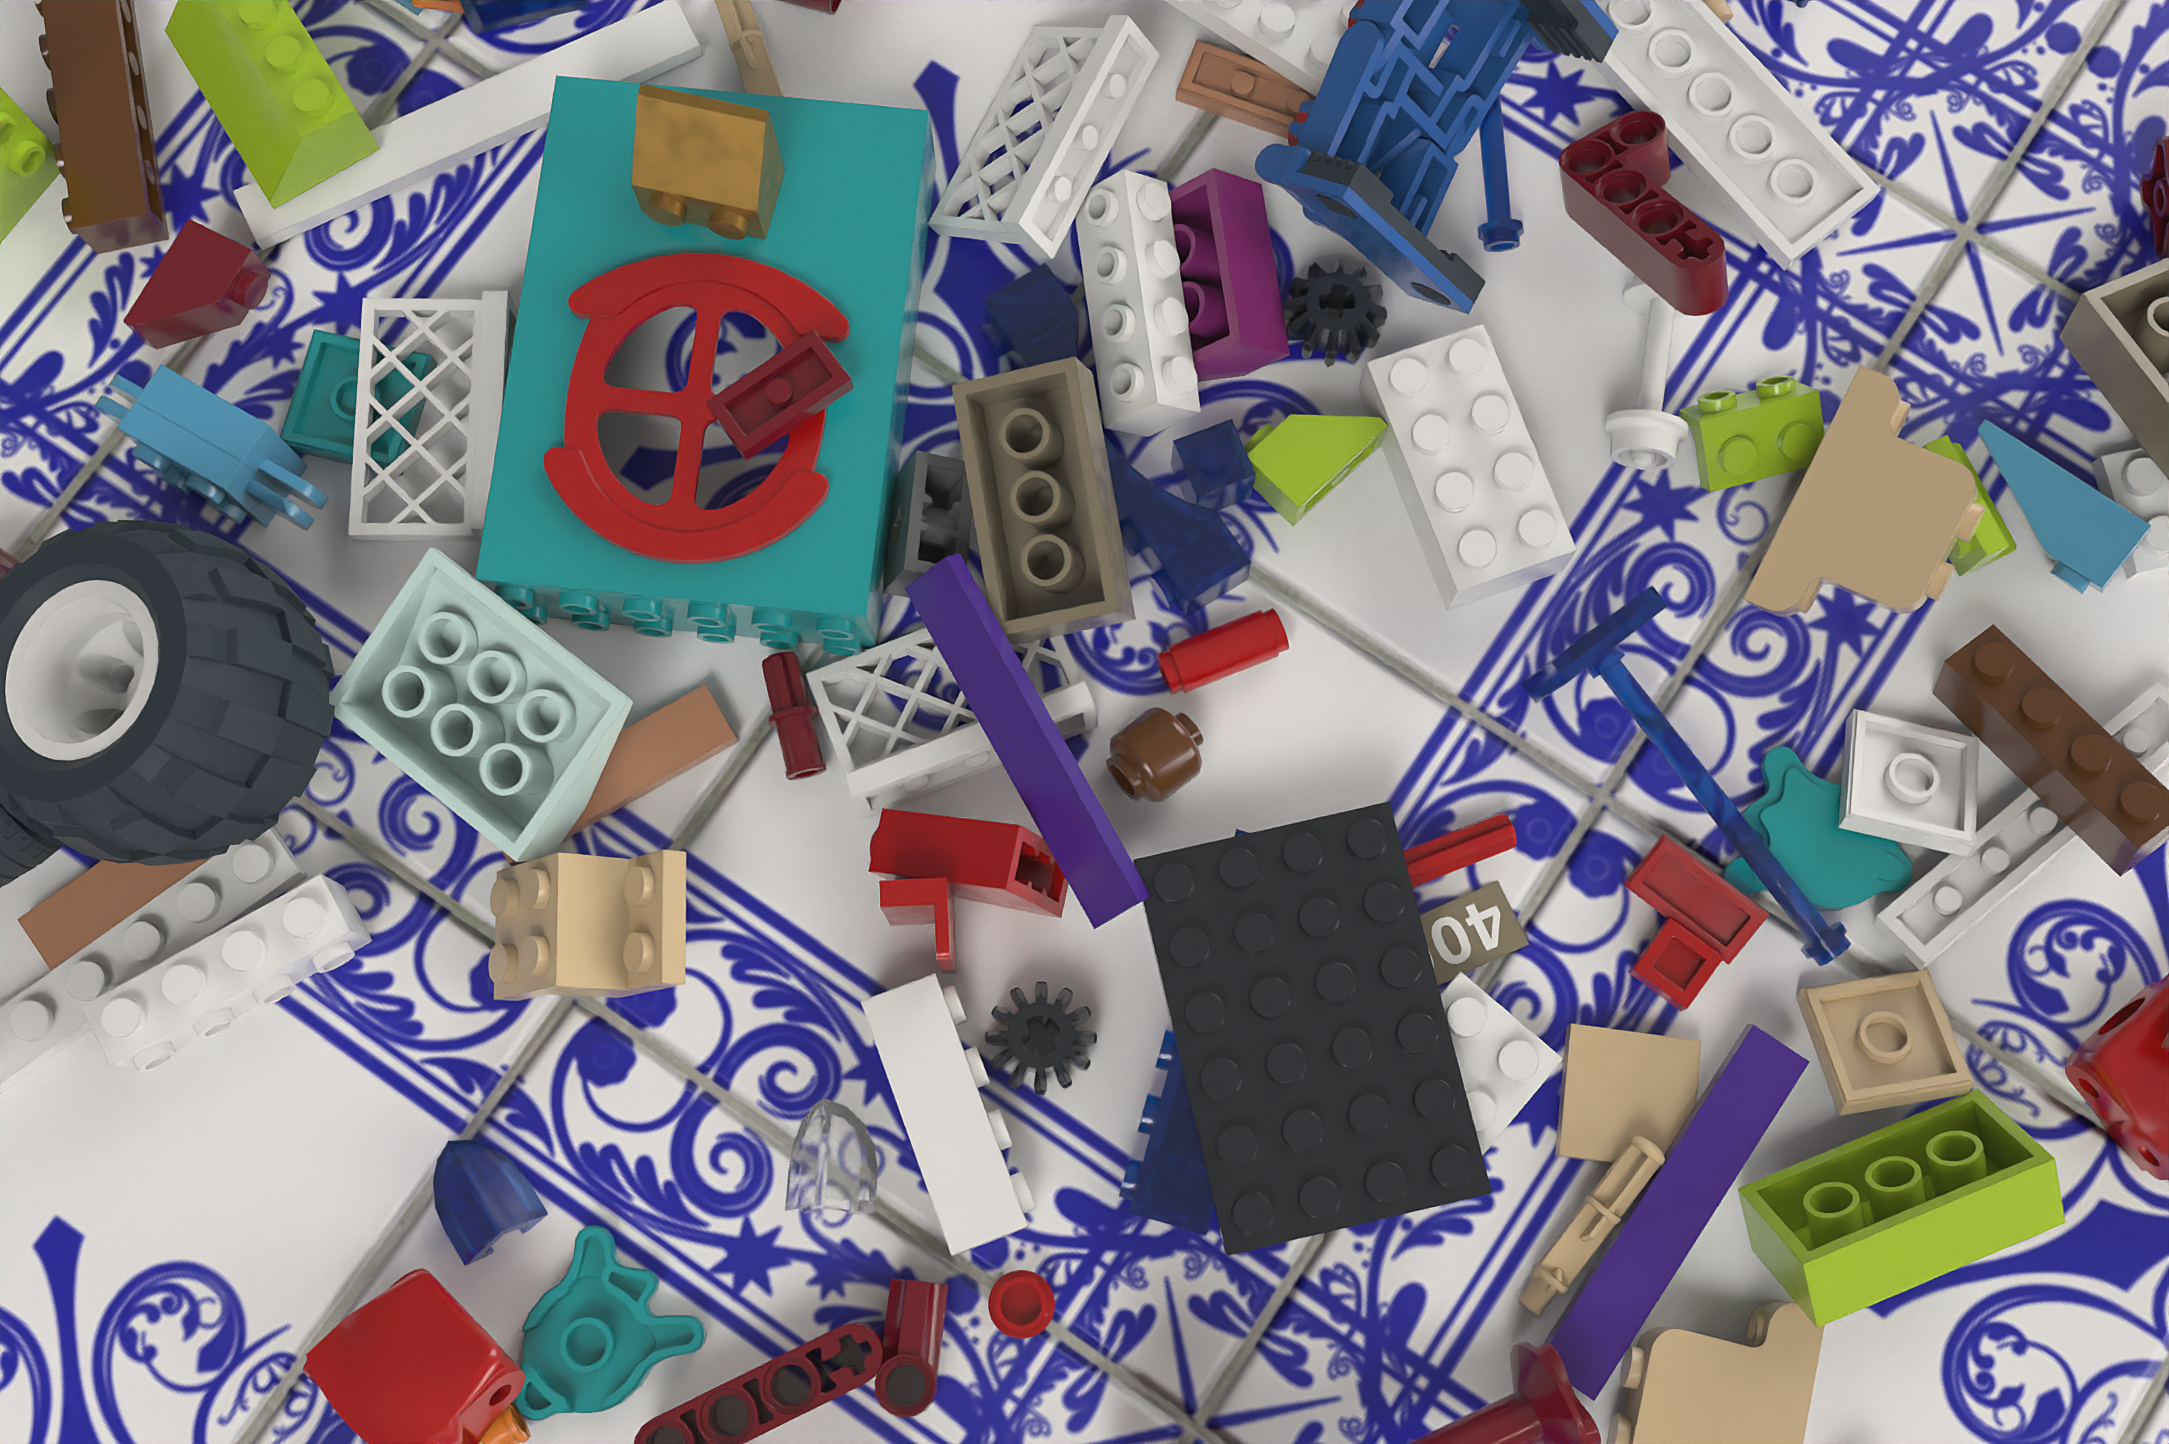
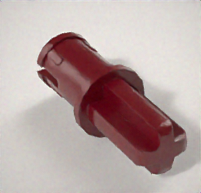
M792 651L769 655V657L762 661L763 674L773 712L767 719L769 726L776 727L786 767V778L789 780H799L819 775L825 772L827 768L823 762L813 718L818 716V710L816 706L809 704L799 658Z

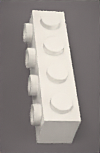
M1123 169L1089 189L1075 216L1104 428L1149 437L1201 413L1197 390V374L1194 369L1188 329L1189 320L1185 309L1180 275V259L1176 248L1171 200L1168 194L1167 182Z
M320 874L85 1004L81 1009L108 1064L144 1073L170 1062L177 1056V1050L193 1041L207 1039L229 1029L236 1023V1017L258 1005L272 1004L288 996L295 990V984L317 972L324 973L340 967L354 957V951L372 942V939L345 887Z

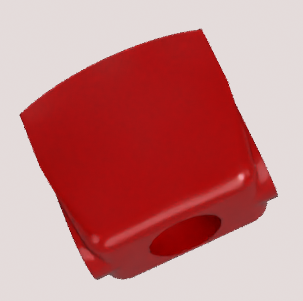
M2169 973L2162 980L2145 986L2071 1053L2065 1067V1074L2070 1083L2089 1103L2106 1132L2142 1171H2147L2158 1180H2169V1053L2160 1047L2169 1032Z
M423 1268L405 1274L385 1292L346 1316L306 1354L307 1361L303 1366V1372L312 1382L320 1387L334 1410L368 1444H478L499 1414L518 1396L526 1379L525 1373L448 1290L428 1270Z

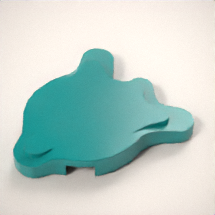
M1779 746L1773 748L1762 757L1760 769L1765 783V793L1759 800L1745 808L1739 817L1741 827L1758 838L1759 847L1757 851L1726 865L1720 875L1723 879L1746 896L1766 891L1776 892L1785 895L1799 905L1819 911H1840L1844 908L1858 905L1876 894H1894L1908 886L1913 874L1910 859L1898 847L1896 841L1838 828L1841 784L1828 782L1816 777L1804 767L1796 753L1788 747Z
M595 1225L586 1226L579 1231L575 1238L573 1261L567 1274L559 1284L544 1293L528 1313L522 1328V1332H525L523 1341L524 1362L521 1363V1369L525 1373L526 1379L523 1388L514 1399V1402L520 1414L529 1420L540 1421L557 1413H594L609 1410L624 1403L642 1387L657 1364L673 1356L694 1353L701 1349L706 1342V1328L698 1317L692 1315L658 1316L651 1312L649 1302L659 1289L658 1276L653 1271L647 1269L633 1268L621 1264L617 1257L614 1238L607 1228Z

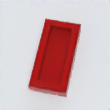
M1664 833L1661 834L1623 882L1626 888L1667 919L1672 918L1724 957L1722 961L1727 965L1733 961L1770 915L1766 910Z

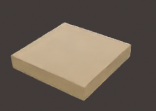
M1924 968L1922 971L1916 969L1800 990L1797 1002L1839 1116L1969 1094L1974 1082L1928 968Z
M1579 1024L1567 1025L1555 1156L1613 1164L1633 1136H1641L1650 1140L1664 1155L1697 1103L1702 1041Z

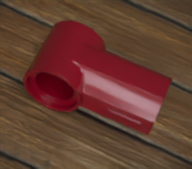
M890 1279L883 1334L885 1353L883 1365L878 1370L874 1382L875 1395L879 1404L889 1414L898 1417L917 1416L927 1411L935 1401L938 1392V1371L949 1285L915 1280ZM911 1365L922 1372L925 1378L926 1389L919 1402L905 1407L897 1404L891 1398L888 1383L896 1369Z

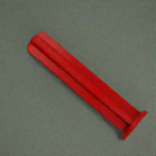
M1497 813L1403 850L1412 888L1513 849L1517 845L1516 831L1505 813Z

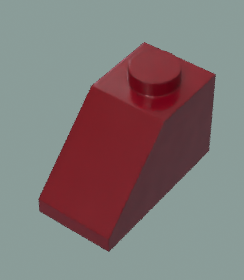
M188 218L123 322L146 345L156 350L235 327L242 323L249 310L256 308L262 302L267 291L268 280L272 274L251 249Z

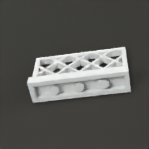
M1110 15L1104 28L1033 27L928 222V225L937 234L1021 244L1034 257L1054 258L1160 56L1129 16ZM1047 47L1060 48V53L1036 68ZM1088 56L1085 64L1079 71L1077 63ZM1065 71L1068 72L1069 78L1044 94L1043 86ZM1032 94L1034 102L1010 118L1015 106ZM1059 107H1061L1055 120L1053 121L1051 113ZM1040 121L1042 129L1018 144L1016 136ZM1005 144L1007 152L986 167H983L989 155ZM1035 156L1026 172L1024 163ZM1013 171L1015 180L991 195L989 186ZM978 194L980 203L960 217H957L962 205ZM1007 208L1002 220L998 221L997 214Z
M483 291L482 299L363 298L348 535L352 540L480 541L481 543L518 310L508 291ZM379 317H406L417 328L392 352L378 340ZM418 317L430 318L425 323H423ZM452 317L474 318L473 336L454 352L434 334ZM428 339L447 359L420 382L401 362ZM378 350L385 358L376 365ZM472 355L470 370L463 362ZM396 368L414 388L387 411L374 398L375 385ZM457 368L470 381V394L449 411L431 391ZM425 397L444 417L420 439L416 440L398 420ZM375 409L381 417L373 423V412ZM469 413L467 429L460 421ZM392 426L411 447L383 470L371 458V444ZM455 427L467 439V453L446 470L427 450L450 429ZM422 456L441 476L413 500L394 479ZM371 468L378 476L369 483ZM466 472L464 488L457 479ZM387 486L408 505L389 523H367L368 503ZM452 486L464 498L463 523H436L424 509L447 488ZM418 515L425 523L410 522Z
M926 627L863 651L859 655L850 656L805 674L851 796L862 819L882 812V808L890 809L1002 765L974 712L965 709L968 702L962 691L955 704L925 694L937 667L950 671ZM1063 635L1048 638L1054 651L1043 648L1046 638L1035 640L1032 643L1011 644L1014 651L1026 655L1022 666L1028 676L1036 659L1062 669L1068 683L1067 685L1046 693L1037 692L1064 740L1098 727L1094 701L1085 681H1082ZM935 645L932 651L926 649L927 647ZM909 655L927 662L914 689L885 678L894 660ZM876 668L873 674L867 672L870 669ZM847 678L867 684L855 712L831 704L824 687ZM879 689L908 700L895 728L866 717ZM919 705L949 716L939 735L925 740L906 732ZM837 719L849 723L843 735ZM960 720L967 723L957 727ZM860 728L889 739L880 758L855 767L849 749ZM900 743L908 746L897 751Z

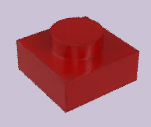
M1669 918L1661 925L1628 973L1682 1012L1688 1009L1724 957L1675 920Z

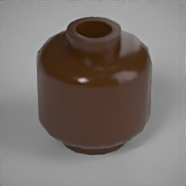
M1150 708L1111 737L1109 745L1111 757L1106 760V765L1117 785L1131 799L1138 801L1143 797L1150 802H1162L1200 773L1202 758L1198 746L1203 743V737L1198 727L1186 714L1180 712L1173 716L1162 708Z

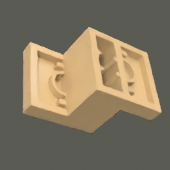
M663 849L631 859L558 852L497 871V880L492 887L490 895V908L492 914L496 917L495 946L491 950L488 963L489 975L494 982V1000L519 1001L547 994L621 998L685 985L686 852Z

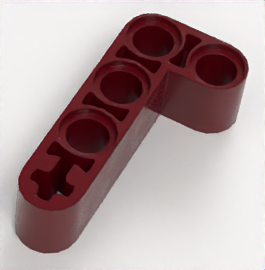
M1645 110L1627 113L1563 149L1559 156V171L1565 211L1572 220L1675 310L1682 314L1690 316L1707 315L1725 305L1729 293L1724 240L1717 232L1662 188L1671 175L1666 122L1661 115Z
M854 1322L839 1326L652 1418L640 1428L635 1436L634 1444H654L655 1436L663 1426L673 1427L678 1430L683 1436L685 1444H744L875 1378L878 1370L883 1365L885 1353L883 1335L879 1329L869 1323ZM851 1334L852 1339L856 1343L868 1341L871 1345L872 1353L864 1358L866 1370L860 1373L855 1364H851L828 1374L837 1384L836 1388L829 1390L825 1369L813 1355V1351L821 1348L822 1362L843 1353L847 1349L845 1337ZM789 1364L798 1365L803 1368L810 1377V1393L802 1403H789L778 1392V1375ZM726 1395L736 1396L747 1407V1425L738 1434L724 1431L716 1420L717 1405Z

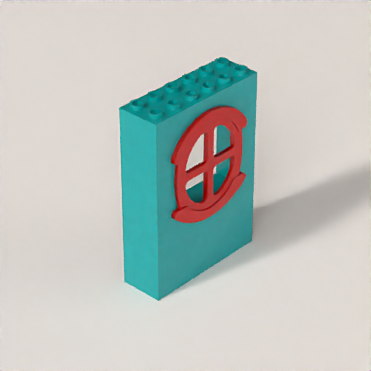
M556 75L475 579L535 625H545L547 617L569 619L572 626L589 631H608L610 624L634 626L636 633L659 638L671 637L672 630L697 632V638L720 644L733 643L735 636L760 638L759 643L763 646L781 650L796 649L798 642L823 644L822 649L828 653L842 656H856L860 654L861 648L871 649L878 645L884 596L882 592L895 478L900 466L929 230L928 222L930 221L936 173V159L929 110L647 84L770 112L785 173L765 240L746 236L742 240H732L713 233L705 226L686 222L681 226H668L658 223L648 217L647 214L642 213L631 185L637 94L641 83ZM675 307H689L697 312L688 382L683 390L679 392H663L613 387L605 383V372L612 358L623 342L639 326L659 313ZM729 312H741L750 315L772 333L783 350L814 329L852 379L854 389L789 432V442L782 457L769 476L755 490L724 508L714 510L701 509L696 505V494L704 437L707 427L717 422L710 413L706 401L715 396L712 392V381L722 318ZM606 412H623L676 418L681 422L672 494L666 503L654 505L641 501L631 494L614 476L606 462L599 442L597 424L602 414Z

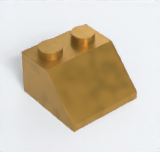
M641 83L637 94L631 185L642 213L647 214L652 220L668 226H681L684 222L705 226L713 233L727 239L742 240L746 236L765 240L785 173L770 112Z

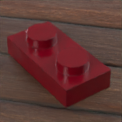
M813 329L707 400L706 405L742 457L747 461L847 394L854 387L852 379Z

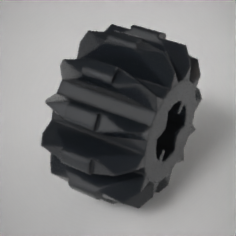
M1341 258L1334 261L1331 273H1327L1319 264L1314 262L1313 265L1309 266L1307 279L1295 277L1289 286V294L1292 298L1283 301L1282 305L1284 319L1291 321L1286 326L1288 341L1304 340L1301 349V355L1304 360L1313 356L1317 350L1325 352L1323 360L1328 368L1334 365L1338 352H1341L1353 364L1360 358L1361 346L1370 349L1374 348L1380 337L1377 328L1383 326L1387 318L1386 308L1378 305L1383 295L1381 284L1363 286L1367 277L1365 267L1363 266L1355 270L1352 275L1345 274V266ZM1329 308L1340 310L1338 319L1328 316Z
M1039 981L1035 986V1003L1028 1004L1023 991L1018 987L1010 991L1012 1002L1019 1010L1015 1015L1001 1006L993 1008L991 1011L992 1017L999 1023L1007 1026L1008 1031H988L985 1033V1042L992 1046L1009 1045V1049L995 1055L991 1059V1065L997 1071L1006 1068L1015 1061L1018 1063L1010 1076L1009 1085L1011 1087L1019 1089L1024 1083L1028 1072L1035 1073L1034 1089L1036 1095H1045L1047 1091L1046 1073L1054 1072L1059 1085L1063 1089H1068L1072 1086L1070 1074L1063 1066L1066 1062H1069L1079 1070L1087 1071L1089 1069L1091 1061L1084 1054L1074 1050L1073 1047L1095 1045L1097 1043V1034L1092 1031H1073V1028L1085 1023L1091 1017V1011L1087 1006L1077 1008L1068 1015L1064 1012L1071 1003L1073 997L1072 990L1063 988L1053 1005L1047 1003V983ZM1038 1022L1043 1023L1044 1030H1047L1049 1024H1051L1059 1032L1052 1038L1054 1050L1045 1055H1040L1038 1047H1035L1034 1052L1031 1053L1023 1046L1030 1039L1028 1027Z

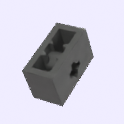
M916 450L896 475L882 593L909 598L904 588L947 556L960 553L967 566L973 510L964 460Z

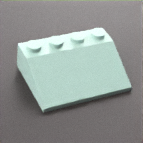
M430 547L329 695V704L335 706L334 716L516 862L532 861L555 853L585 810L634 702L434 547Z

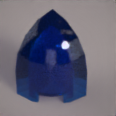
M472 1140L448 1141L437 1158L433 1178L435 1209L447 1237L465 1266L494 1253L492 1245L504 1234L518 1229L524 1234L548 1215L527 1178L513 1161L493 1147Z

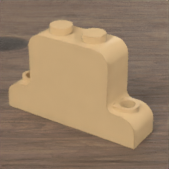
M1862 365L1859 366L1743 598L1749 604L1780 617L1791 616L1799 611L1806 614L1813 605L1823 584L1833 585L1899 614H1906L1919 609L1928 597L1939 601L1956 568L1955 565L1946 561L1957 539L1965 542L1971 540L1986 507L1976 503L1977 489L1971 471L1966 466L1898 438L1909 414L1911 404L1901 400L1895 382L1887 375Z
M1773 1301L1762 1305L1760 1308H1753L1747 1322L1744 1342L1742 1344L1683 1329L1656 1327L1646 1331L1638 1340L1637 1346L1630 1345L1624 1354L1620 1383L1621 1386L1628 1387L1623 1415L1616 1413L1612 1418L1607 1444H1803L1825 1325L1817 1328L1796 1302Z

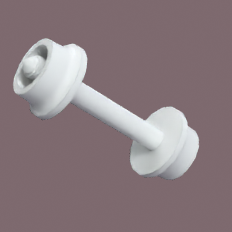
M1634 274L1633 281L1626 284L1623 289V302L1633 311L1649 316L1637 409L1617 411L1608 415L1604 423V429L1611 436L1610 456L1618 464L1640 470L1665 469L1673 466L1676 462L1679 444L1686 441L1690 431L1686 421L1678 416L1662 412L1674 318L1690 315H1685L1675 310Z

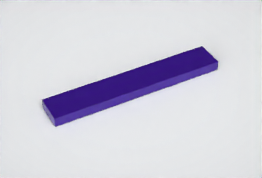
M960 553L943 558L904 589L1090 923L1096 929L1150 898L1151 894Z
M1747 1024L1664 1153V1164L1659 1166L1640 1191L1544 1341V1343H1550L1557 1350L1564 1363L1571 1386L1593 1401L1601 1392L1810 1062L1754 1024Z

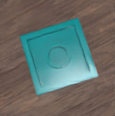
M314 329L280 434L282 440L294 452L353 464L360 339ZM384 345L390 352H392L396 348L393 346ZM378 350L376 365L385 358ZM415 351L401 362L420 382L437 367V361L432 355ZM394 368L375 385L374 398L388 411L414 386ZM425 397L398 420L414 438L426 402ZM375 409L373 412V423L381 417ZM391 426L371 444V458L385 470L411 445Z

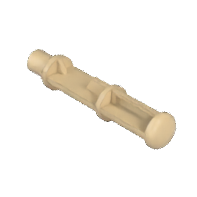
M714 0L747 93L784 97L751 1Z
M1641 1136L1630 1138L1629 1144L1592 1193L1587 1195L1585 1202L1539 1263L1533 1266L1531 1272L1533 1279L1518 1298L1530 1311L1540 1316L1554 1296L1565 1294L1568 1291L1569 1285L1615 1224L1618 1225L1622 1215L1659 1166L1664 1164L1665 1157L1653 1142Z

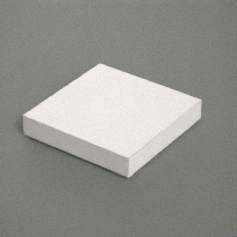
M1853 709L1846 719L1838 828L1967 857L1975 847L1979 737Z

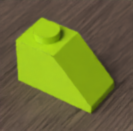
M1290 414L1276 428L1267 423L1249 439L1243 449L1247 453L1246 457L1253 473V481L1248 473L1250 484L1283 518L1294 526L1381 446L1388 425L1380 417Z

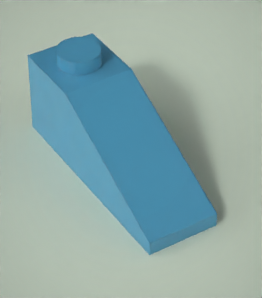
M1985 419L1977 429L1980 438L2047 558L2056 563L2050 573L2081 594L2084 593L2089 585L2102 593L2149 534L2151 525Z

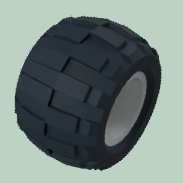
M148 520L98 521L92 528L87 527L79 532L69 528L43 541L35 554L22 564L16 562L0 580V804L3 805L4 810L50 842L73 848L83 855L118 864L140 863L148 866L182 864L208 859L210 856L226 854L230 845H239L246 839L254 841L278 823L279 812L294 796L299 798L302 796L317 771L314 764L323 740L330 738L335 706L329 704V682L335 675L329 646L322 643L320 633L314 629L316 619L306 609L307 606L290 586L268 565L253 559L247 552L236 545L206 532L193 531L180 524Z

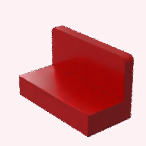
M947 877L879 881L880 908L890 926L935 924L937 961L943 974L956 973L954 897Z

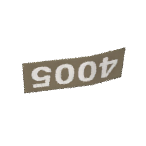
M1498 881L1420 915L1438 986L1452 980L1459 972L1465 974L1529 945Z

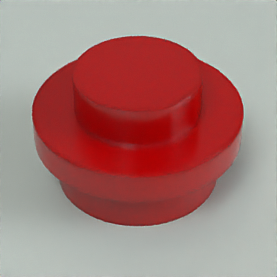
M1016 1270L1005 1274L994 1284L989 1294L988 1310L992 1322L1002 1333L1012 1338L1025 1339L1041 1333L1048 1326L1054 1314L1055 1298L1050 1285L1043 1277L1032 1271Z

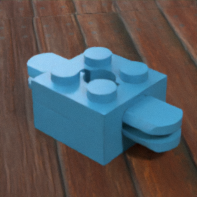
M162 364L144 389L118 374L113 377L108 386L133 404L130 409L104 395H101L94 405L102 414L119 424L117 428L136 444L131 454L156 470V476L187 495L193 490L209 500L207 504L211 508L238 524H241L244 518L248 516L263 526L268 527L277 514L301 529L308 531L315 521L314 518L286 499L288 495L291 494L319 510H322L329 500L324 493L301 479L308 465L268 424Z

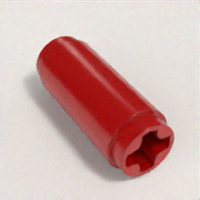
M1272 608L1264 612L1261 610L1255 611L1166 646V650L1155 654L1167 689L1173 695L1181 691L1183 693L1190 692L1276 658L1280 652L1289 649V643L1282 622L1275 609Z

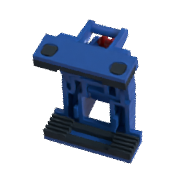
M1358 0L1349 13L1348 29L1339 40L1316 99L1304 101L1299 107L1300 112L1289 126V146L1282 144L1266 146L1256 158L1255 171L1263 180L1280 186L1303 206L1304 216L1315 225L1325 227L1352 244L1408 296L1469 315L1486 281L1456 253L1451 252L1449 254L1446 250H1439L1426 238L1459 166L1453 159L1454 156L1462 152L1468 145L1530 43L1537 50L1548 51L1550 48L1556 54H1559L1561 51L1566 56H1570V54L1575 58L1583 56L1585 60L1591 61L1593 58L1596 62L1602 63L1619 29L1595 0ZM1451 26L1459 30L1436 66L1430 68L1429 65L1449 27ZM1383 168L1380 178L1378 179L1375 176V174H1377Z

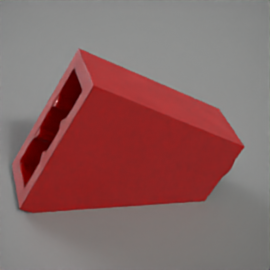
M882 808L878 828L874 831L870 841L871 861L869 872L886 880L947 877L953 897L1062 918L1069 883L1044 838L1017 824Z

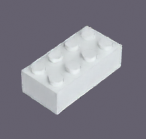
M1484 323L1367 362L1358 389L1369 417H1380L1388 425L1381 447L1446 611L1562 572L1577 549Z

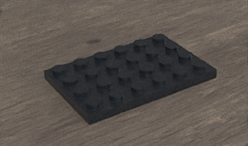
M1390 801L1133 859V864L1151 894V897L1144 900L1142 905L1226 1256L1492 1193Z

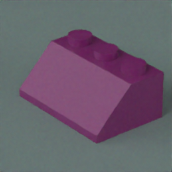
M1212 168L1169 191L1197 382L1245 376L1290 355L1262 184Z

